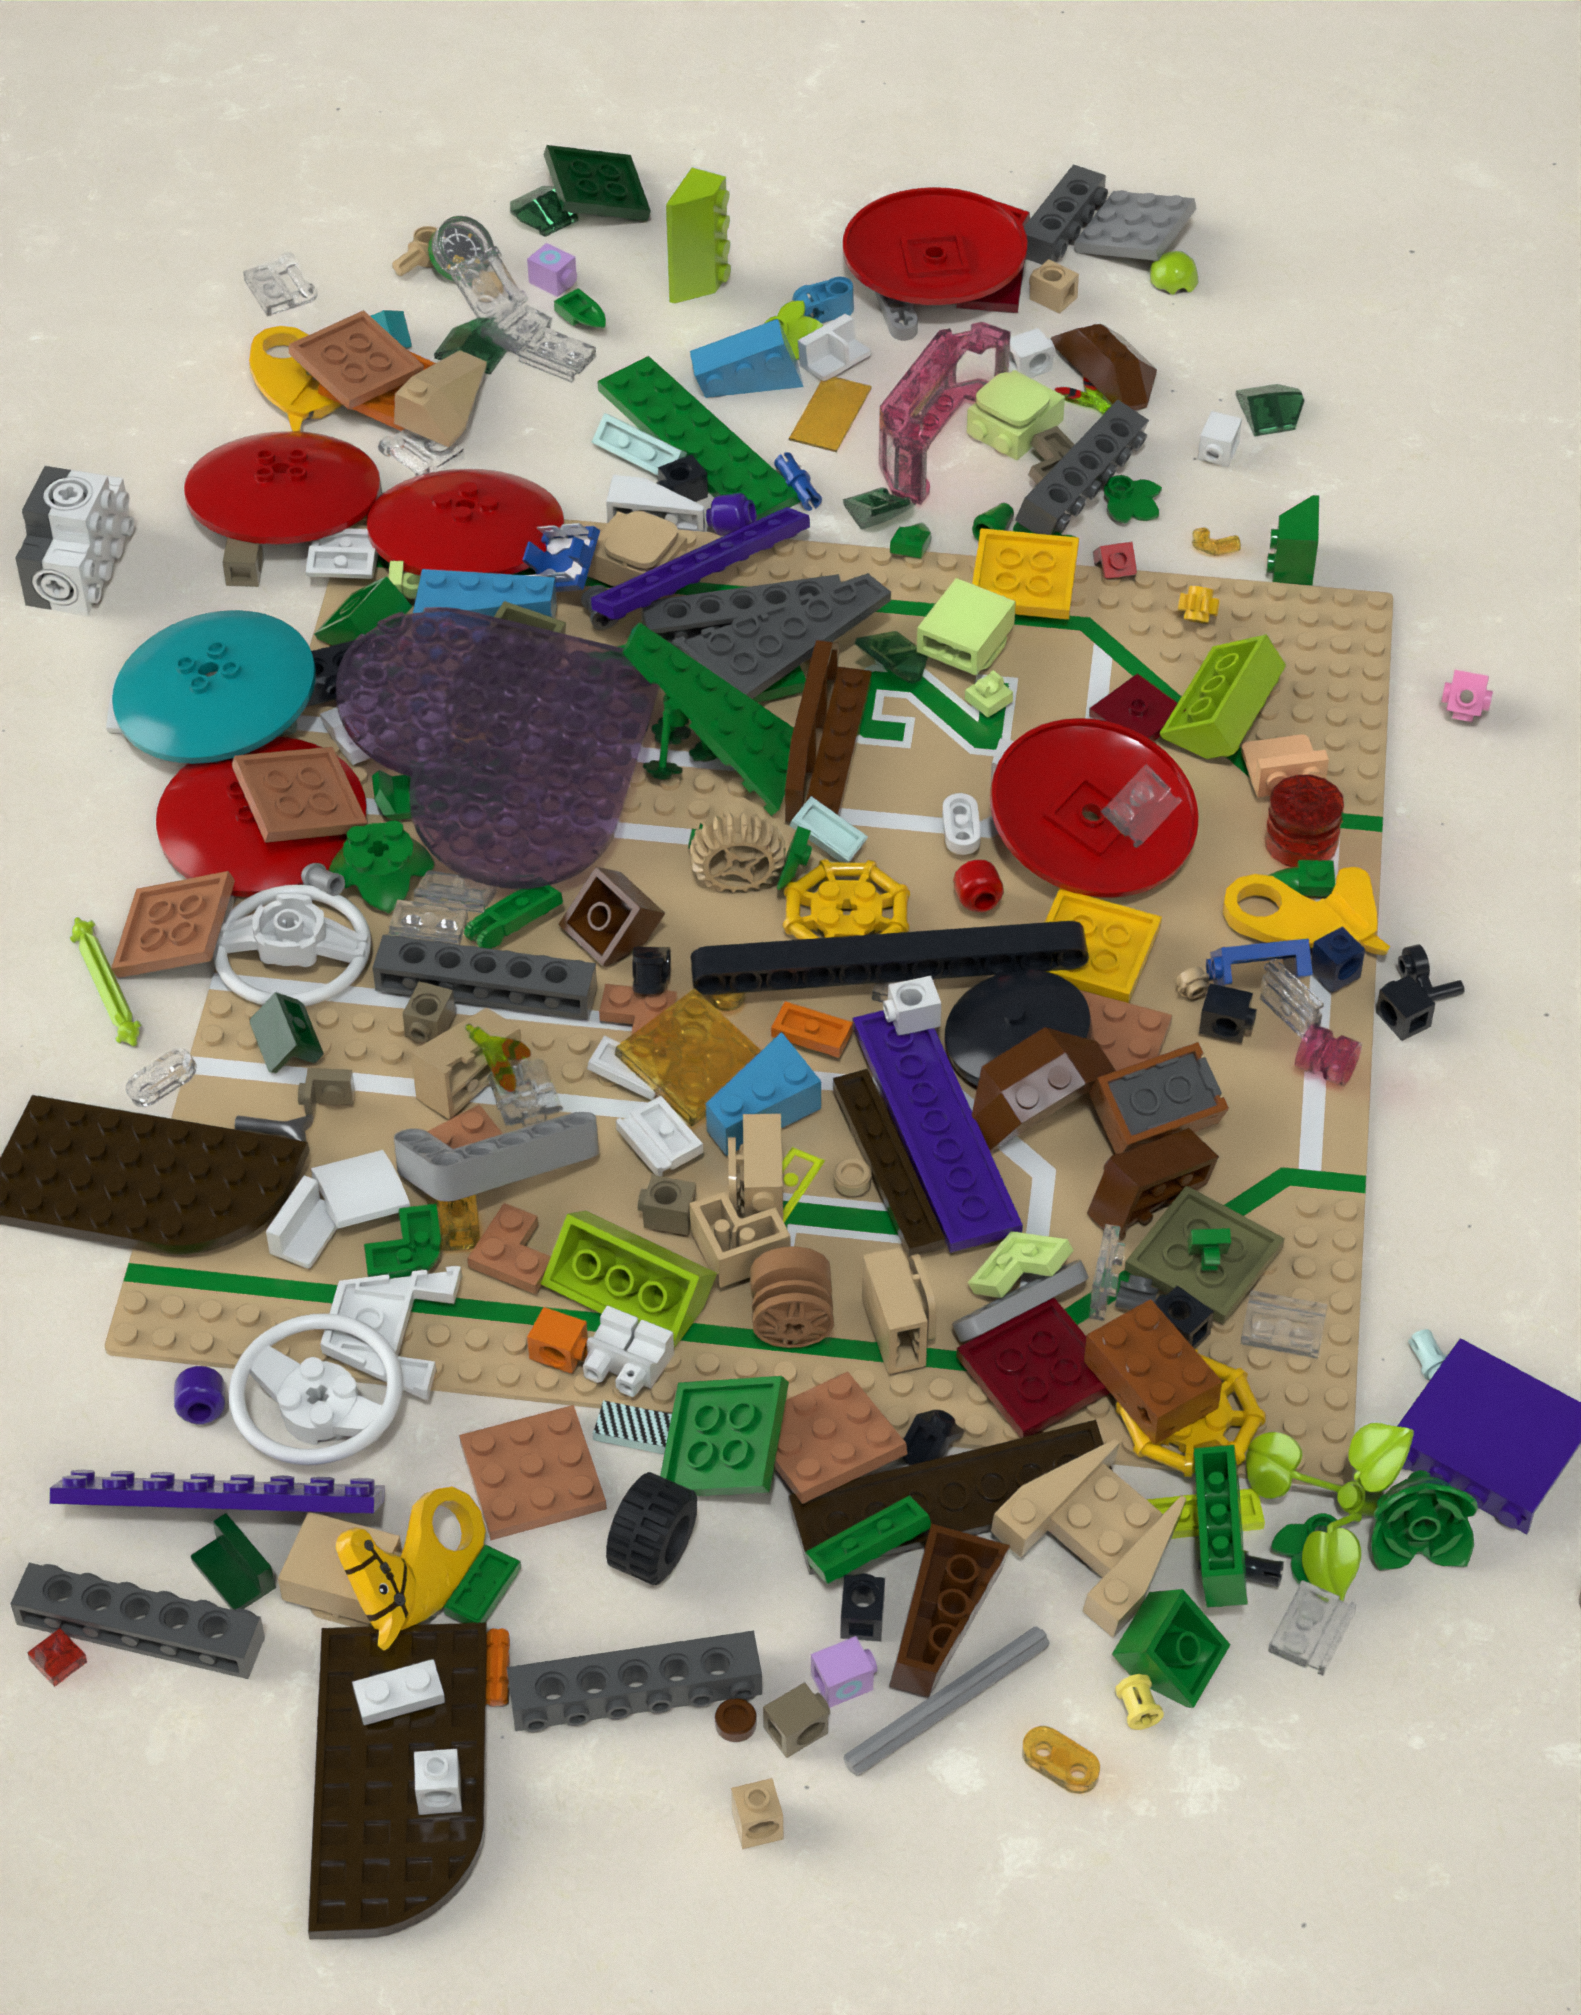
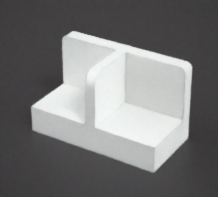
M847 314L838 317L798 340L800 366L822 381L831 379L870 356V349L855 339L854 319Z

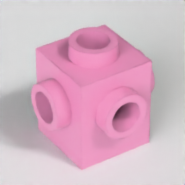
M1459 670L1454 671L1452 683L1445 682L1441 701L1448 703L1447 710L1453 711L1452 718L1473 722L1474 715L1481 717L1482 710L1489 711L1493 691L1487 690L1489 676ZM1465 690L1472 691L1474 695L1470 703H1464L1461 700V694Z

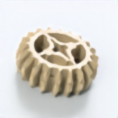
M744 811L740 816H732L729 812L726 818L715 816L713 823L704 822L702 829L695 830V836L691 840L690 863L698 880H704L706 887L716 886L718 892L730 889L733 894L735 890L743 889L747 893L748 888L752 887L760 890L762 883L771 884L773 877L780 875V870L786 860L785 840H783L778 826L772 825L770 819L761 820L758 814L748 817Z

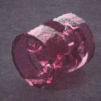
M1312 1023L1301 1040L1294 1065L1296 1068L1313 1075L1321 1071L1325 1080L1343 1087L1348 1083L1356 1068L1362 1050V1042L1345 1035L1335 1038L1333 1030Z

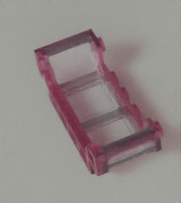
M985 322L971 324L970 331L952 334L950 328L939 330L882 402L879 411L878 464L892 495L920 505L929 495L930 482L926 478L927 450L965 399L976 402V394L996 375L1009 372L1010 331Z

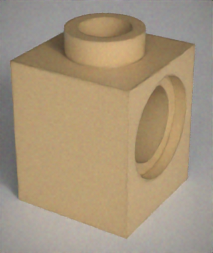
M1048 259L1042 266L1034 269L1030 275L1029 299L1060 314L1078 298L1079 274Z
M773 1778L731 1788L732 1815L742 1849L784 1839L783 1812Z

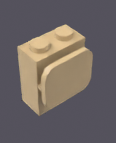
M618 511L599 534L587 576L615 587L688 553L687 537L678 534L677 526L674 523L644 511H634L629 514Z
M743 1114V1144L740 1145V1154L736 1152V1137H728L729 1200L736 1213L737 1208L741 1206L742 1216L748 1217L776 1207L783 1221L781 1114Z
M901 1247L888 1250L879 1249L870 1254L863 1255L862 1302L888 1375L926 1366L927 1341L934 1340L936 1333V1301L920 1255H911L909 1257V1265L906 1263Z
M308 1512L278 1577L282 1600L309 1607L316 1617L350 1627L369 1626L371 1623L363 1611L335 1548L337 1537L340 1533L351 1528H364L378 1547L400 1557L402 1554L400 1536L314 1512Z

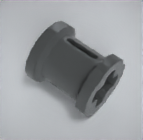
M603 585L590 587L581 597L583 607L589 610L591 614L590 621L593 627L598 630L609 629L619 620L609 619L607 616L592 610L591 597L608 590Z

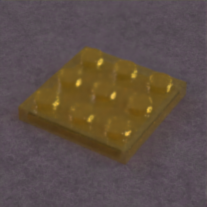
M693 989L617 1045L614 1055L658 1096H662L670 1107L693 1127L706 1117V1103L762 1050L696 989Z

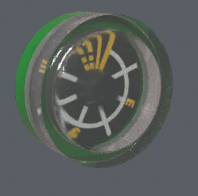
M453 216L445 220L432 234L428 244V253L433 266L442 276L454 282L464 283L472 281L476 275L482 273L490 265L494 256V244L487 229L477 220L467 216Z

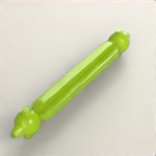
M76 917L70 940L73 943L79 941L80 953L112 1023L118 1027V1036L115 1040L119 1044L123 1041L134 1047L137 1045L139 1027L142 1024L138 1020L132 1022V1012L111 970L99 940L93 936L95 922L93 920L89 922L83 921Z

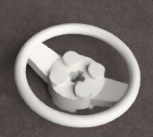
M310 885L279 886L248 897L226 915L213 953V961L220 978L227 987L240 997L262 1006L274 993L256 989L242 981L232 970L227 953L258 950L260 960L263 963L281 966L299 965L309 967L316 962L317 955L349 962L350 964L342 974L322 987L302 993L283 994L298 999L306 1007L336 996L358 978L370 955L371 934L363 914L345 897L341 895L331 896ZM312 900L328 904L339 910L348 918L355 931L329 918H325L322 909L320 910L319 907L314 905ZM256 910L254 914L247 916L248 914Z
M336 1314L299 1316L281 1322L265 1331L241 1355L234 1368L229 1386L231 1414L237 1428L245 1439L267 1456L286 1463L299 1465H319L335 1462L352 1456L374 1441H377L393 1421L403 1391L402 1369L399 1359L389 1342L369 1325L359 1320ZM314 1329L338 1330L360 1338L376 1351L384 1364L387 1376V1391L383 1405L359 1396L355 1379L342 1366L321 1361L316 1357L307 1358L299 1364L271 1346L290 1335ZM249 1374L278 1402L287 1431L297 1440L317 1445V1440H328L335 1436L337 1440L344 1436L353 1437L337 1445L319 1449L289 1447L270 1439L254 1425L246 1408L245 1386Z

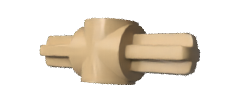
M453 218L448 222H460V220ZM423 226L415 230L413 233L414 240L408 244V251L392 263V268L396 271L397 275L403 276L417 265L426 268L434 267L429 257L428 244L430 237L438 228Z

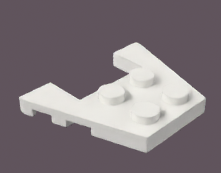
M446 1267L447 1272L427 1274V1270L412 1271L411 1276L389 1279L388 1274L339 1281L329 1314L342 1315L359 1320L379 1332L389 1342L399 1359L403 1375V1390L422 1399H428L436 1372L435 1361L399 1357L398 1355L414 1299L454 1304L462 1277L461 1267ZM331 1329L324 1330L320 1343L323 1354L387 1382L384 1364L370 1345L346 1332Z

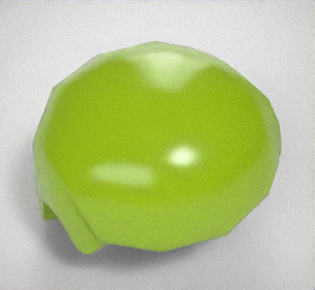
M1183 251L1167 252L1158 261L1154 260L1151 264V283L1158 289H1165L1172 295H1175L1176 291L1181 288L1186 289L1187 292H1192L1199 283L1196 264Z

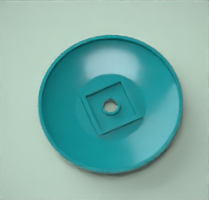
M243 610L217 611L196 615L159 631L131 654L121 668L114 684L112 694L114 715L124 736L135 747L156 758L190 764L231 759L234 756L244 755L269 743L298 719L310 701L316 681L315 662L310 647L303 636L291 625L273 616ZM209 672H217L216 674L209 677L205 675Z

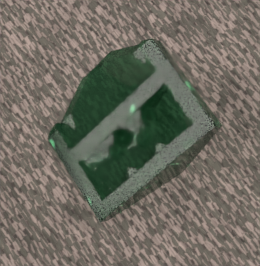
M541 186L510 201V213L520 222L538 230L539 234L544 237L579 221L577 214L562 211L554 186Z
M476 318L452 328L434 353V359L443 360L461 350L486 361L485 373L491 375L509 350V344L495 322L488 318Z
M1272 384L1236 390V398L1254 437L1296 430L1304 405L1303 394L1298 388Z
M884 487L843 499L845 508L861 530L891 520L916 506V503L912 502L910 497L901 498L889 494L888 489Z
M898 631L856 638L854 644L862 653L891 675L910 684H915L921 680L928 656L918 653L917 646Z

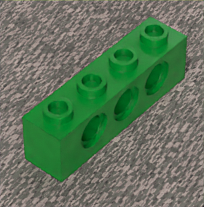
M1235 1446L1194 1448L1201 1572L1206 1607L1247 1605L1240 1486Z

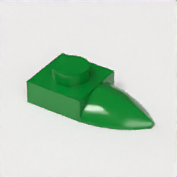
M579 288L554 300V311L571 325L575 326L581 323L591 327L605 328L606 318L602 308Z
M925 523L906 527L899 526L890 541V553L922 558L931 543V531Z
M800 826L797 827L780 873L777 890L782 889L791 881L799 865H807L813 846L807 845L811 830Z
M1298 860L1297 867L1282 869L1268 875L1274 876L1304 896H1329L1335 887L1334 861Z

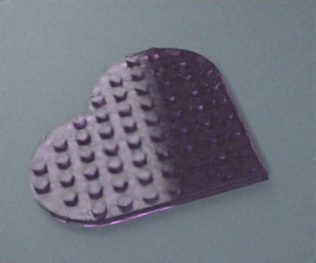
M425 607L423 612L404 615L403 612L384 618L377 622V627L365 635L360 634L344 654L339 666L336 681V705L343 727L353 742L366 755L388 769L411 777L409 805L412 822L424 845L440 862L456 873L485 885L509 889H531L557 884L581 873L598 860L610 845L619 825L660 687L658 684H650L622 653L624 648L468 610L448 607Z

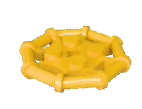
M828 859L820 860L816 868L796 882H789L784 889L786 896V918L782 926L788 935H794L799 940L819 938L810 931L812 929L818 932V929L824 933V938L868 935L874 929L875 933L882 931L880 934L909 932L910 925L907 922V905L910 891L906 885L897 883L879 869L875 861L867 860L866 863L829 862ZM835 876H852L860 878L859 880H836ZM824 879L825 882L820 884L817 892L807 891ZM871 880L875 882L878 886H880L882 889H884L887 893H877L875 886L872 883H870ZM800 904L811 907V915L801 917ZM893 906V918L883 917L882 909ZM848 908L852 910L850 915H843L841 909Z
M1201 1354L1199 1355L1224 1381L1221 1388L1219 1408L1154 1445L1119 1402H1116V1412L1122 1416L1134 1444L1133 1452L1140 1458L1146 1456L1184 1473V1477H1192V1474L1195 1473L1194 1448L1234 1445L1237 1465L1244 1462L1245 1452L1258 1428L1266 1422V1413L1260 1409L1247 1381L1248 1373L1241 1367L1234 1369ZM1235 1391L1243 1411L1232 1410L1227 1396ZM1231 1426H1241L1234 1441H1228L1224 1437L1227 1429L1229 1430ZM1169 1442L1179 1446L1178 1451L1185 1454L1183 1456L1160 1445L1169 1446Z

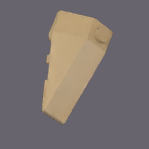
M459 350L412 376L395 394L394 424L450 447L466 430L468 417L473 409L474 399L480 388L487 362Z

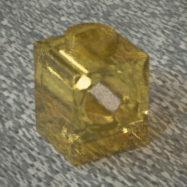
M476 1194L454 1201L438 1200L443 1252L474 1249L480 1240Z

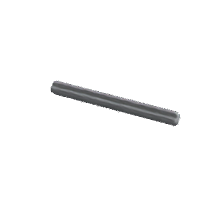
M1038 1627L1031 1628L846 1753L844 1761L849 1771L856 1776L862 1774L1049 1646L1050 1642L1047 1634Z

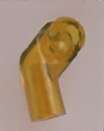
M1205 527L1196 528L1192 532L1193 540L1191 542L1194 548L1212 556L1241 550L1240 539L1237 535L1214 539L1210 538V531Z

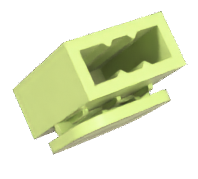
M1013 370L1011 373H1000L977 392L976 402L967 409V434L995 448L999 452L1019 460L1032 448L1030 443L1035 434L1058 426L1063 421L1065 396L1016 370Z
M955 578L917 627V652L977 675L980 670L990 667L1006 646L1007 634L1014 626L1016 601Z

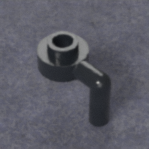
M1420 944L1402 949V956L1398 957V966L1402 976L1410 975L1433 1001L1464 994L1465 989L1461 980L1432 986L1429 979V960L1424 948Z

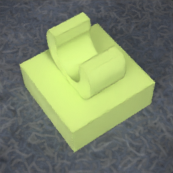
M390 561L388 578L404 597L416 598L421 576L409 572L405 573L403 561Z
M992 670L990 674L977 680L975 684L965 690V700L986 717H990L1013 702V691L1003 684V677Z

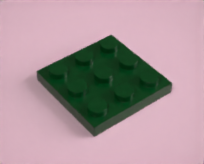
M546 145L543 155L562 211L573 214L585 213L600 217L611 216L628 220L648 221L651 210L631 155Z

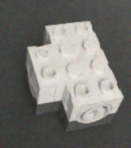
M44 466L22 509L27 535L15 557L25 606L49 610L52 608L55 611L89 616L93 604H97L100 600L104 581H109L111 578L115 558H120L122 555L126 536H131L134 529V518L129 513L130 496L125 491L123 478Z

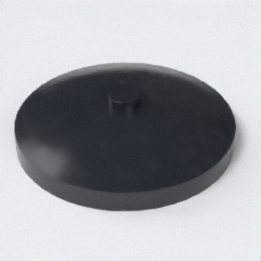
M1016 970L987 978L964 993L953 1006L947 1018L945 1043L955 1069L969 1082L978 1086L983 1065L1044 1027L1091 1040L1093 1026L1087 1001L1080 990L1071 982L1049 972Z

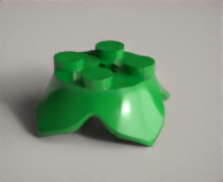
M391 820L386 823H371L365 826L351 827L347 832L344 846L332 860L328 871L338 873L344 877V889L356 885L362 898L368 904L389 914L407 896L411 877H423L429 874L435 867V862L426 848L411 838L409 833L404 830L401 822Z
M1423 1470L1411 1473L1408 1479L1392 1486L1386 1494L1377 1500V1509L1374 1511L1376 1523L1372 1534L1371 1549L1379 1571L1402 1568L1408 1565L1416 1554H1423L1432 1563L1437 1565L1467 1567L1474 1548V1533L1468 1517L1474 1516L1478 1510L1476 1499L1467 1492L1456 1489L1439 1478L1431 1477L1430 1473Z

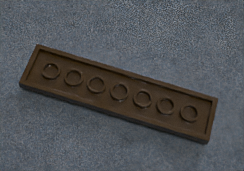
M1096 1420L857 1478L803 1504L795 1494L788 1495L789 1507L809 1575L816 1574V1572L808 1563L806 1551L909 1495L929 1515L931 1524L971 1535L991 1530L994 1514L1022 1485L1104 1445ZM930 1529L882 1554L880 1557L924 1547Z

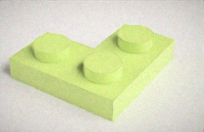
M1012 1231L969 1280L968 1284L974 1294L1003 1298L1024 1272L1053 1276L1074 1250L1068 1239Z

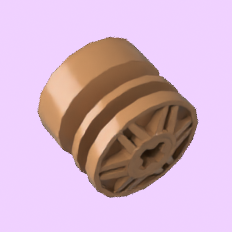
M790 1246L767 1251L754 1260L750 1268L754 1333L766 1343L786 1348L805 1347L827 1337L834 1327L831 1269L827 1258L811 1248Z

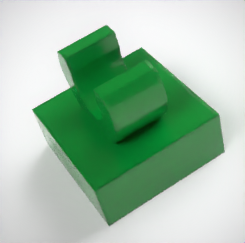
M1230 1228L1191 1229L1187 1240L1188 1255H1201L1202 1271H1218L1220 1254H1227L1231 1245Z

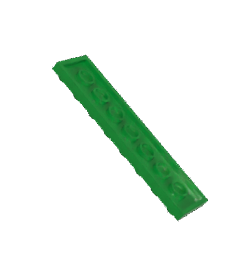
M650 356L597 381L598 391L640 430L686 452V456L692 454L707 472L708 493L714 498L719 495L733 493L744 494L748 500L754 502L757 520L785 507L791 508L800 503L795 490L791 486H787L786 479Z

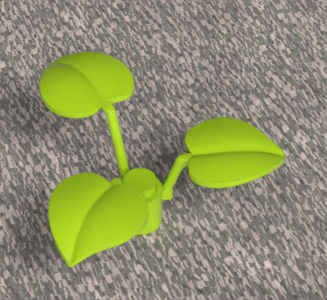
M1370 1423L1361 1427L1352 1438L1348 1453L1350 1464L1358 1470L1354 1474L1356 1481L1347 1482L1343 1486L1295 1471L1302 1460V1449L1298 1442L1287 1434L1279 1432L1264 1433L1257 1436L1248 1447V1452L1246 1453L1247 1476L1252 1489L1259 1496L1267 1499H1276L1284 1496L1289 1491L1292 1478L1337 1492L1340 1506L1345 1512L1349 1513L1348 1516L1331 1522L1327 1527V1532H1312L1307 1537L1302 1551L1303 1568L1308 1580L1318 1592L1332 1601L1344 1602L1346 1592L1356 1577L1361 1562L1359 1540L1350 1530L1339 1527L1353 1521L1360 1522L1362 1516H1374V1511L1377 1509V1500L1384 1495L1382 1491L1392 1485L1406 1461L1414 1435V1430L1410 1428L1382 1423Z

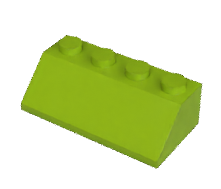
M692 167L666 203L669 302L676 304L714 294L721 284L729 279L731 265L728 264V253L731 243L730 240H727V230L730 224V216L727 215V204L730 193L726 190V176Z
M1267 634L1213 646L1161 730L1160 735L1162 738L1206 759L1233 755L1239 749L1241 741L1252 727L1254 719L1265 705L1267 697L1278 683L1279 677L1286 667L1285 662Z
M585 1210L566 1215L541 1285L601 1314L606 1306H610L637 1317L638 1324L641 1320L672 1331L674 1347H676L703 1310L717 1273Z

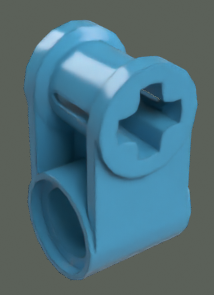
M839 276L823 282L804 285L795 291L792 300L804 301V316L814 318L820 323L835 320L844 314L850 316L854 311L853 283L850 279Z

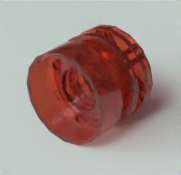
M1294 775L1280 781L1274 786L1270 795V806L1268 808V819L1265 829L1266 849L1275 860L1289 867H1297L1298 860L1330 861L1335 856L1339 845L1340 826L1344 813L1343 795L1336 785L1325 778L1314 775Z

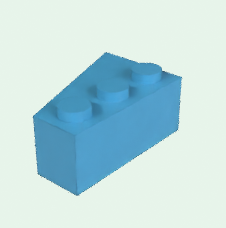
M781 1032L706 1103L707 1132L727 1156L728 1137H736V1151L743 1144V1114H781V1128L820 1110L821 1080Z

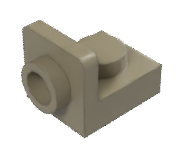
M308 1068L305 1083H299L298 1104L304 1105L306 1116L311 1114L313 1119L317 1103H327L330 1105L354 1104L355 1086L352 1070Z

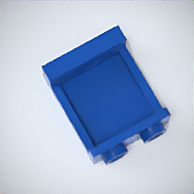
M1309 938L1222 947L1210 952L1211 959H1206V973L1209 974V981L1213 980L1214 984L1220 986L1232 984V964L1283 959L1286 981L1302 979L1313 975Z

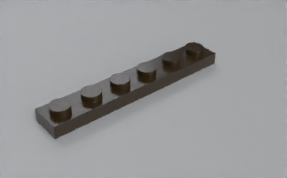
M868 1069L833 1078V1090L863 1157L871 1169V1175L908 1257L945 1248V1237Z

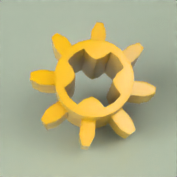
M1189 586L1188 594L1180 593L1178 610L1185 611L1184 620L1208 624L1210 615H1218L1220 600L1213 598V589Z

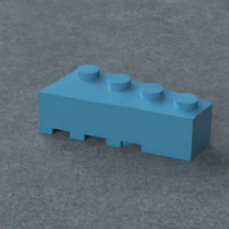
M422 569L412 614L415 645L427 644V639L443 637L444 642L456 641L457 635L477 633L478 638H481L504 601L555 618L557 609L555 577Z

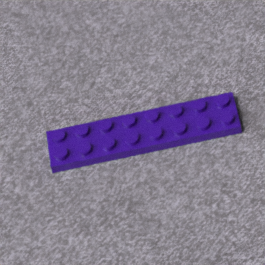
M884 1010L852 1018L853 1030L920 1185L945 1237L949 1252L952 1253L1004 1239L1012 1231L1022 1233L1023 1224L981 1130L976 1120L971 1116V1108L935 1028L898 1035L893 1022H887Z
M72 1470L70 1476H63L62 1480L50 1487L49 1504L374 1514L385 1501V1485H375V1480L371 1478L350 1479V1484H335V1478L312 1477L310 1478V1483H295V1477L284 1475L271 1476L270 1482L255 1481L254 1475L248 1474L231 1475L230 1480L225 1481L215 1480V1475L210 1473H195L190 1475V1479H175V1473L153 1472L150 1474V1478H135V1472L113 1471L110 1477H95L94 1470Z

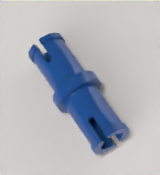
M790 452L784 453L788 460L787 462L780 454L775 459L774 466L786 479L787 486H791L795 490L805 510H812L811 505L808 503L809 501L816 509L821 504L822 497L811 484L810 475L799 467Z

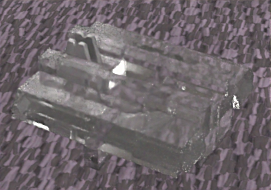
M523 1059L521 1064L519 1063L511 1067L509 1064H506L513 1080L514 1087L512 1092L506 1091L503 1088V1084L502 1086L499 1085L500 1075L497 1079H495L492 1072L487 1076L496 1100V1107L500 1110L506 1126L522 1123L524 1127L546 1121L548 1115L559 1113L560 1110H563L545 1063L541 1059L529 1062L527 1059ZM529 1091L531 1092V1095H527V1096H523V1097H522V1095H521L522 1093H525V1092H529Z

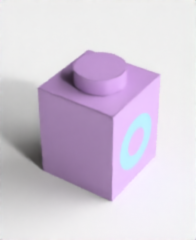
M548 243L544 244L527 259L529 283L556 297L572 287L577 281L575 256Z
M856 1636L811 1654V1676L829 1708L873 1690L874 1673L878 1670L877 1664L870 1649L863 1650Z

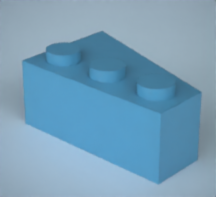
M778 319L690 351L694 374L705 398L804 387L798 361Z

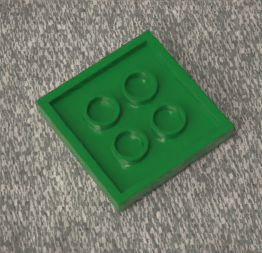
M783 1376L679 1382L660 1476L695 1491L697 1496L770 1493L789 1382Z

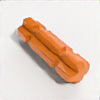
M493 1628L487 1632L486 1699L487 1705L492 1707L505 1706L508 1703L509 1682L507 1667H509L510 1638L508 1630L504 1628Z

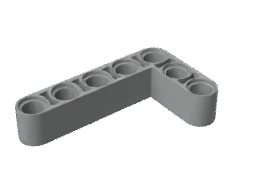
M590 1112L570 1113L452 1149L422 1129H406L394 1135L396 1164L399 1175L439 1201L462 1199L590 1159L599 1154L596 1116Z

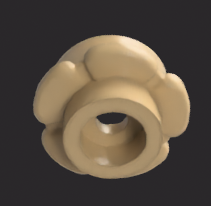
M1199 966L1185 970L1176 978V983L1179 986L1177 989L1178 993L1182 996H1188L1190 999L1202 996L1208 990L1209 974L1204 973L1203 969Z

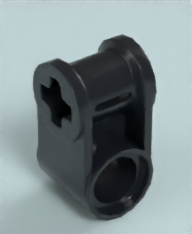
M633 947L632 976L634 981L632 990L640 994H659L665 991L667 980L670 979V947Z

